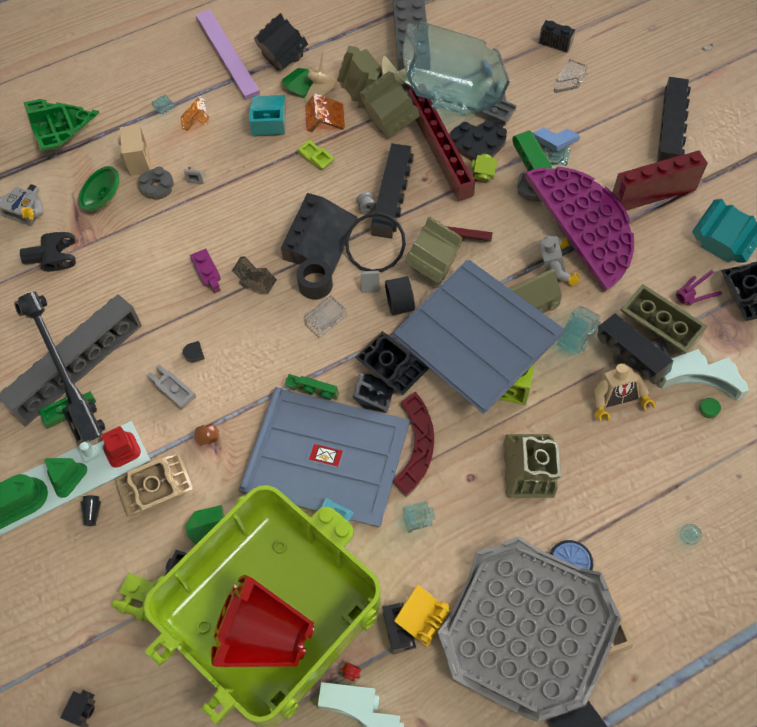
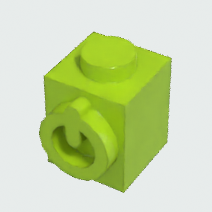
M488 154L477 155V159L472 161L471 170L474 171V178L484 182L493 180L498 159L491 158Z

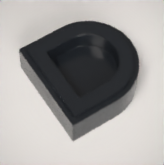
M199 341L187 344L184 347L183 355L188 362L194 363L205 359Z

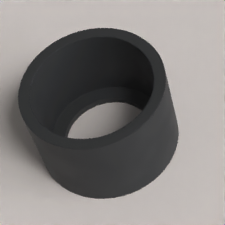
M315 258L308 259L298 267L297 281L299 290L304 297L318 300L326 297L333 288L332 271L327 262ZM312 273L325 275L318 282H309L305 279L307 275Z
M408 276L386 280L385 291L391 314L397 315L415 311L414 295Z

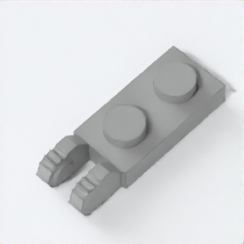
M161 365L156 367L157 371L162 374L160 379L152 373L147 375L150 381L182 410L196 398L192 390Z

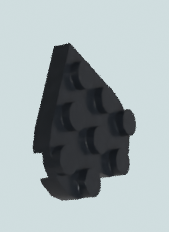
M485 120L484 123L477 127L468 122H462L453 128L450 133V137L458 152L471 161L476 160L477 155L488 154L493 158L505 145L507 130L492 120Z

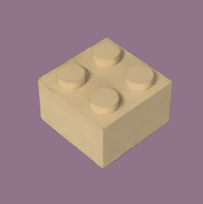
M141 125L120 127L118 142L121 148H119L120 158H124L125 170L128 169L130 176L144 174L150 170L148 145Z

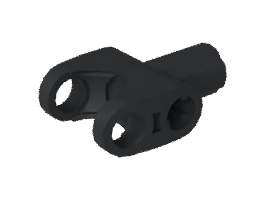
M69 232L43 234L41 236V246L20 249L21 261L23 264L41 262V269L47 272L71 268L76 264L75 256L61 252L75 243V236Z

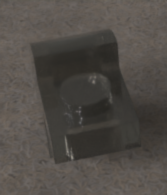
M241 256L232 269L233 273L240 279L238 283L241 286L258 294H269L277 280L267 268H256L245 256Z

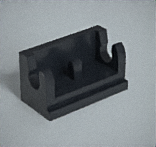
M403 602L382 606L393 654L416 649L414 637L394 622L404 606Z

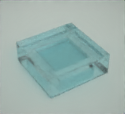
M166 94L152 101L153 107L160 115L175 108L174 103Z

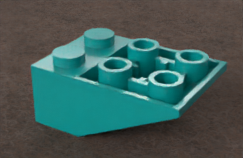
M285 95L253 96L249 115L252 135L285 134Z

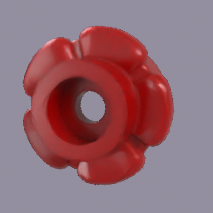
M345 662L343 668H340L343 671L342 677L354 682L355 678L359 679L361 677L360 672L362 669L351 663Z

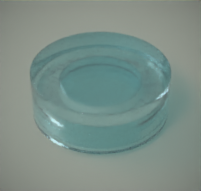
M686 524L681 528L679 537L685 545L694 546L701 541L702 531L694 524Z

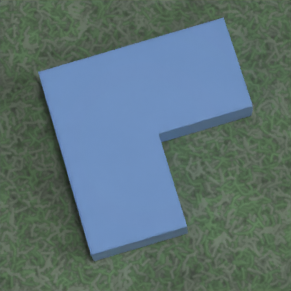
M543 127L533 132L539 143L556 152L580 139L579 134L569 129L555 134Z

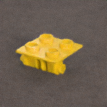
M417 584L394 622L424 646L428 647L450 611L448 608L450 606L443 601L440 603Z

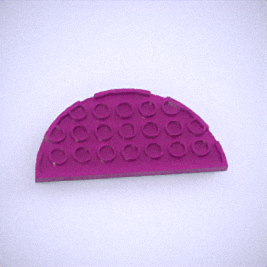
M541 167L526 172L524 177L602 290L606 292L612 288L629 268L634 253V233L631 232L630 218L622 203L606 186L602 187L594 181L595 178L578 170L565 167H557L556 169Z

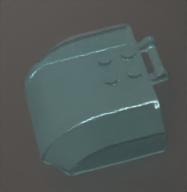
M418 22L417 26H414L412 23L407 25L403 45V61L406 76L417 96L433 101L432 108L450 110L459 113L461 116H465L467 110L478 113L501 103L510 80L500 52L495 48L492 50L485 46L486 42L482 39L425 22Z

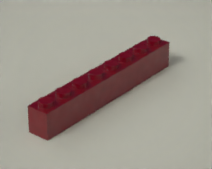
M421 85L407 89V95L412 99L413 106L418 107L420 116L416 118V121L456 199L460 201L473 197L475 181L424 86Z

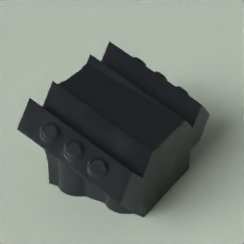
M281 13L272 18L254 37L257 46L262 51V55L277 71L286 68L292 62L299 61L303 57V49L308 45L305 37H301L299 31L290 24L288 19L284 20Z
M757 262L721 270L723 278L745 321L757 319Z
M383 331L355 357L401 395H404L429 369L420 359Z

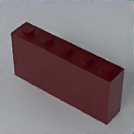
M698 150L618 173L612 193L619 199L627 211L697 190L708 162L701 151Z

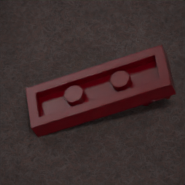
M447 226L463 238L492 241L493 232Z

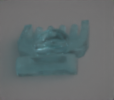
M544 145L543 152H546L544 153L545 156H549L547 159L551 165H557L561 162L563 166H566L571 148L566 147L556 152Z

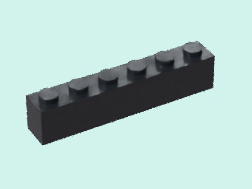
M668 78L664 93L657 162L685 154V149H682V147H684L686 142L684 134L687 130V124H685V121H687L689 111H686L690 99H687L691 91V87L688 86L689 79Z
M391 143L374 213L387 214L395 220L400 218L402 210L400 204L404 203L405 198L403 191L407 190L408 186L406 178L410 177L411 173L409 165L413 164L414 153H411L412 146ZM374 216L371 223V236L393 238V233L397 232L398 229L397 225L388 218Z

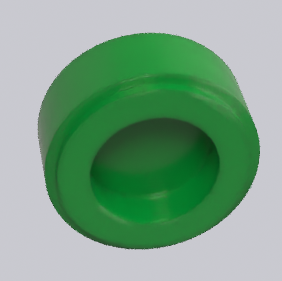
M706 398L701 402L699 410L704 417L715 418L721 411V405L714 398Z

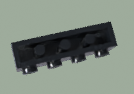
M616 313L598 326L597 337L600 342L609 346L630 367L640 372L644 379L656 384L671 372L674 360Z

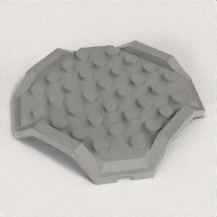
M516 537L505 541L504 544L488 547L475 553L469 577L450 616L439 629L438 635L455 681L493 702L539 723L586 706L614 642L621 622V616L611 597L602 572L580 568L536 548L521 537Z

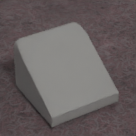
M184 169L187 182L204 184L206 177L204 172Z
M379 271L361 272L362 293L380 291Z

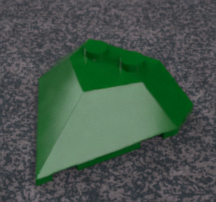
M44 99L23 102L40 151L60 147L99 114L98 110L86 111L83 110V107L56 102V104L47 103V100Z

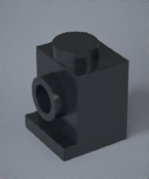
M82 690L81 694L73 691L60 718L80 727H88L89 725L85 722L94 712L96 701L93 698L95 695L85 690Z

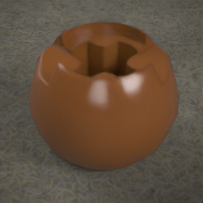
M213 423L195 428L194 439L200 446L218 441L219 431Z

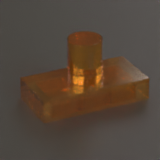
M198 97L182 114V129L188 131L196 121L202 124L208 123L209 115L204 114L205 100Z

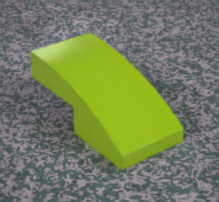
M310 139L297 150L304 159L321 170L334 161V158L323 147L320 149Z

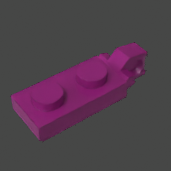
M205 248L191 254L190 258L205 286L210 285L214 294L221 291L218 284L221 277L207 249Z

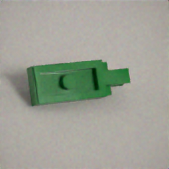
M288 374L285 381V386L292 390L302 389L304 393L313 395V393L319 394L326 400H337L339 397L337 386L305 376L298 377Z
M91 391L83 394L88 403H96V399ZM67 397L39 410L47 429L66 420L62 410L69 405Z

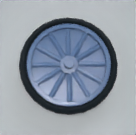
M561 541L549 553L580 568L593 570L594 563L591 552L578 541Z

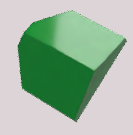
M297 68L282 79L283 86L290 92L305 98L313 84L312 80L308 78L310 71L305 68Z
M222 505L194 511L186 524L187 537L195 545L224 518Z

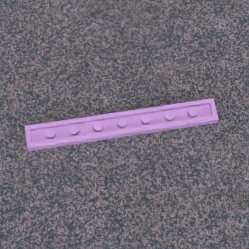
M211 10L196 14L198 22L245 100L259 95L260 90Z

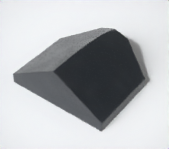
M360 373L352 397L363 409L387 413L394 389L372 374Z

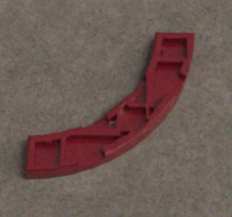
M416 392L401 402V407L408 415L414 431V447L411 459L404 470L393 480L394 485L405 497L416 489L426 475L434 450L433 423L426 405Z

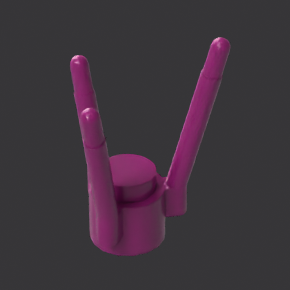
M710 270L694 283L693 281L697 277L693 276L682 288L677 290L676 297L681 304L688 303L690 306L695 302L721 295L722 291L694 298L696 295L694 288L713 274L714 271Z

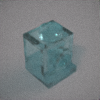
M427 501L403 507V516L408 533L432 526L435 514L433 508H429ZM421 516L423 519L416 520V517Z

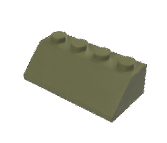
M553 269L510 288V290L542 313L548 310L553 311L560 305L562 294Z
M644 284L638 288L620 310L685 354L694 347L707 328L706 324Z

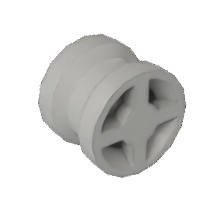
M363 192L357 196L356 202L363 214H369L375 210L376 202L373 200L371 192Z

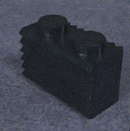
M545 20L541 27L539 44L568 53L573 44L576 30L567 25L563 26L554 21Z

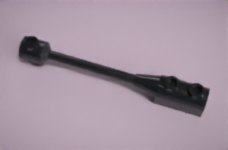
M36 291L20 296L18 301L14 302L17 314L34 319L64 383L69 405L62 412L78 446L83 442L87 443L101 437L102 431L105 430V424L101 419L96 420L94 413L97 412L94 402L88 403L87 399L84 398L75 384L72 383L41 317L45 311L44 307L47 306L46 298L44 295L38 296Z

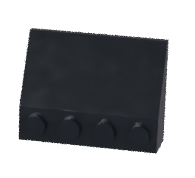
M307 193L281 246L283 260L300 265L308 259H321L329 264L333 274L344 251L348 229L358 219L357 216L324 197Z

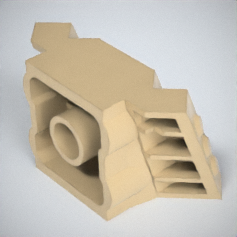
M180 453L156 459L132 469L115 479L128 517L193 490Z

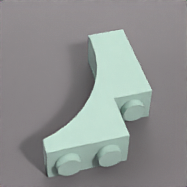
M699 349L672 358L674 361L671 372L658 381L662 389L680 383L709 385L727 393L736 401L743 399L749 391L747 382L742 379L738 373L737 366L732 363L730 358L708 365L706 357L701 354Z
M321 682L318 701L320 710L334 711L347 715L364 727H404V723L400 722V716L374 713V710H378L380 696L376 695L374 688Z

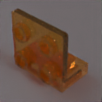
M314 93L305 105L306 131L313 132L320 123L343 130L345 128L343 103Z

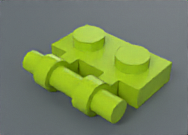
M128 573L119 591L121 595L125 596V599L123 601L115 599L112 607L118 609V612L122 614L128 613L136 616L137 620L150 622L145 615L144 603L146 596L155 586V583ZM136 600L143 604L140 608L132 606V603Z

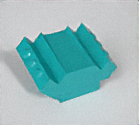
M723 199L713 200L692 230L695 238L702 242L701 248L728 263L731 260L737 263L747 262L757 248V221L754 216L743 213L735 208L734 205H726Z

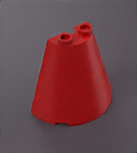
M247 575L241 576L238 580L240 584L238 586L233 585L216 624L213 636L216 641V647L212 646L211 648L212 666L298 667L299 661L304 658L306 653V647L303 646L304 642L313 635L314 622L252 577Z

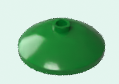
M102 167L86 180L78 197V204L81 209L87 212L96 211L107 205L114 198L120 181L119 173L114 167Z

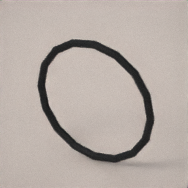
M379 212L366 214L356 219L348 229L345 239L346 253L350 261L360 270L384 272L395 266L403 256L406 246L405 232L400 223L390 215ZM381 216L388 218L397 225L402 235V247L398 257L393 263L384 268L369 269L362 267L353 259L349 251V238L352 230L360 221L368 217Z

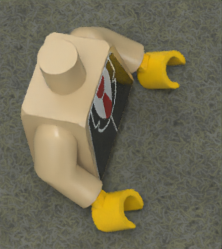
M619 364L616 370L605 372L601 382L594 389L595 405L598 407L594 416L600 422H602V415L606 421H609L610 414L604 408L639 400L641 396L640 404L646 411V404L650 402L651 406L655 408V402L648 397L647 385L639 373L633 372L632 368L625 364Z

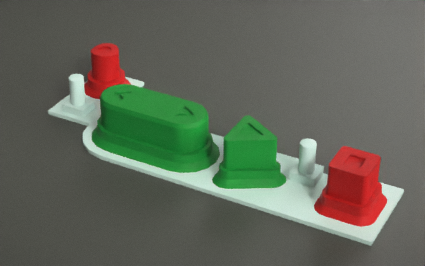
M130 421L102 434L103 441L91 446L90 442H83L80 446L56 458H46L44 460L45 463L23 474L12 476L0 482V536L126 474L132 469L150 462L151 460L133 422Z

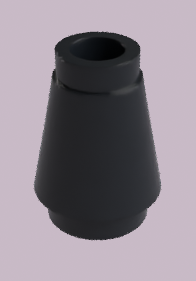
M87 495L82 497L80 505L83 526H96L101 506L99 496Z

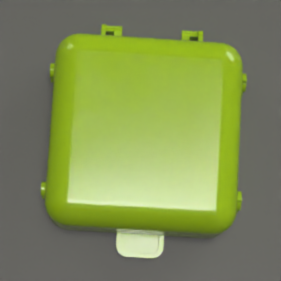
M267 485L258 486L252 489L245 497H240L236 501L235 507L165 576H161L155 582V586L146 596L144 611L148 620L162 634L145 652L160 667L178 649L218 689L211 701L205 703L201 708L216 725L223 722L237 708L253 725L257 727H275L284 719L288 720L295 714L300 706L298 703L363 630L367 631L373 626L381 606L380 583L372 571L345 549L353 539V527L333 508L322 507L310 518L277 488ZM247 575L252 577L314 622L313 635L304 642L303 646L306 647V653L304 658L299 661L298 667L212 666L211 648L212 646L216 647V641L213 637L216 624L233 585L238 586L240 584L238 580L241 576ZM162 646L166 648L161 655L157 653ZM220 703L224 708L217 714L214 709Z

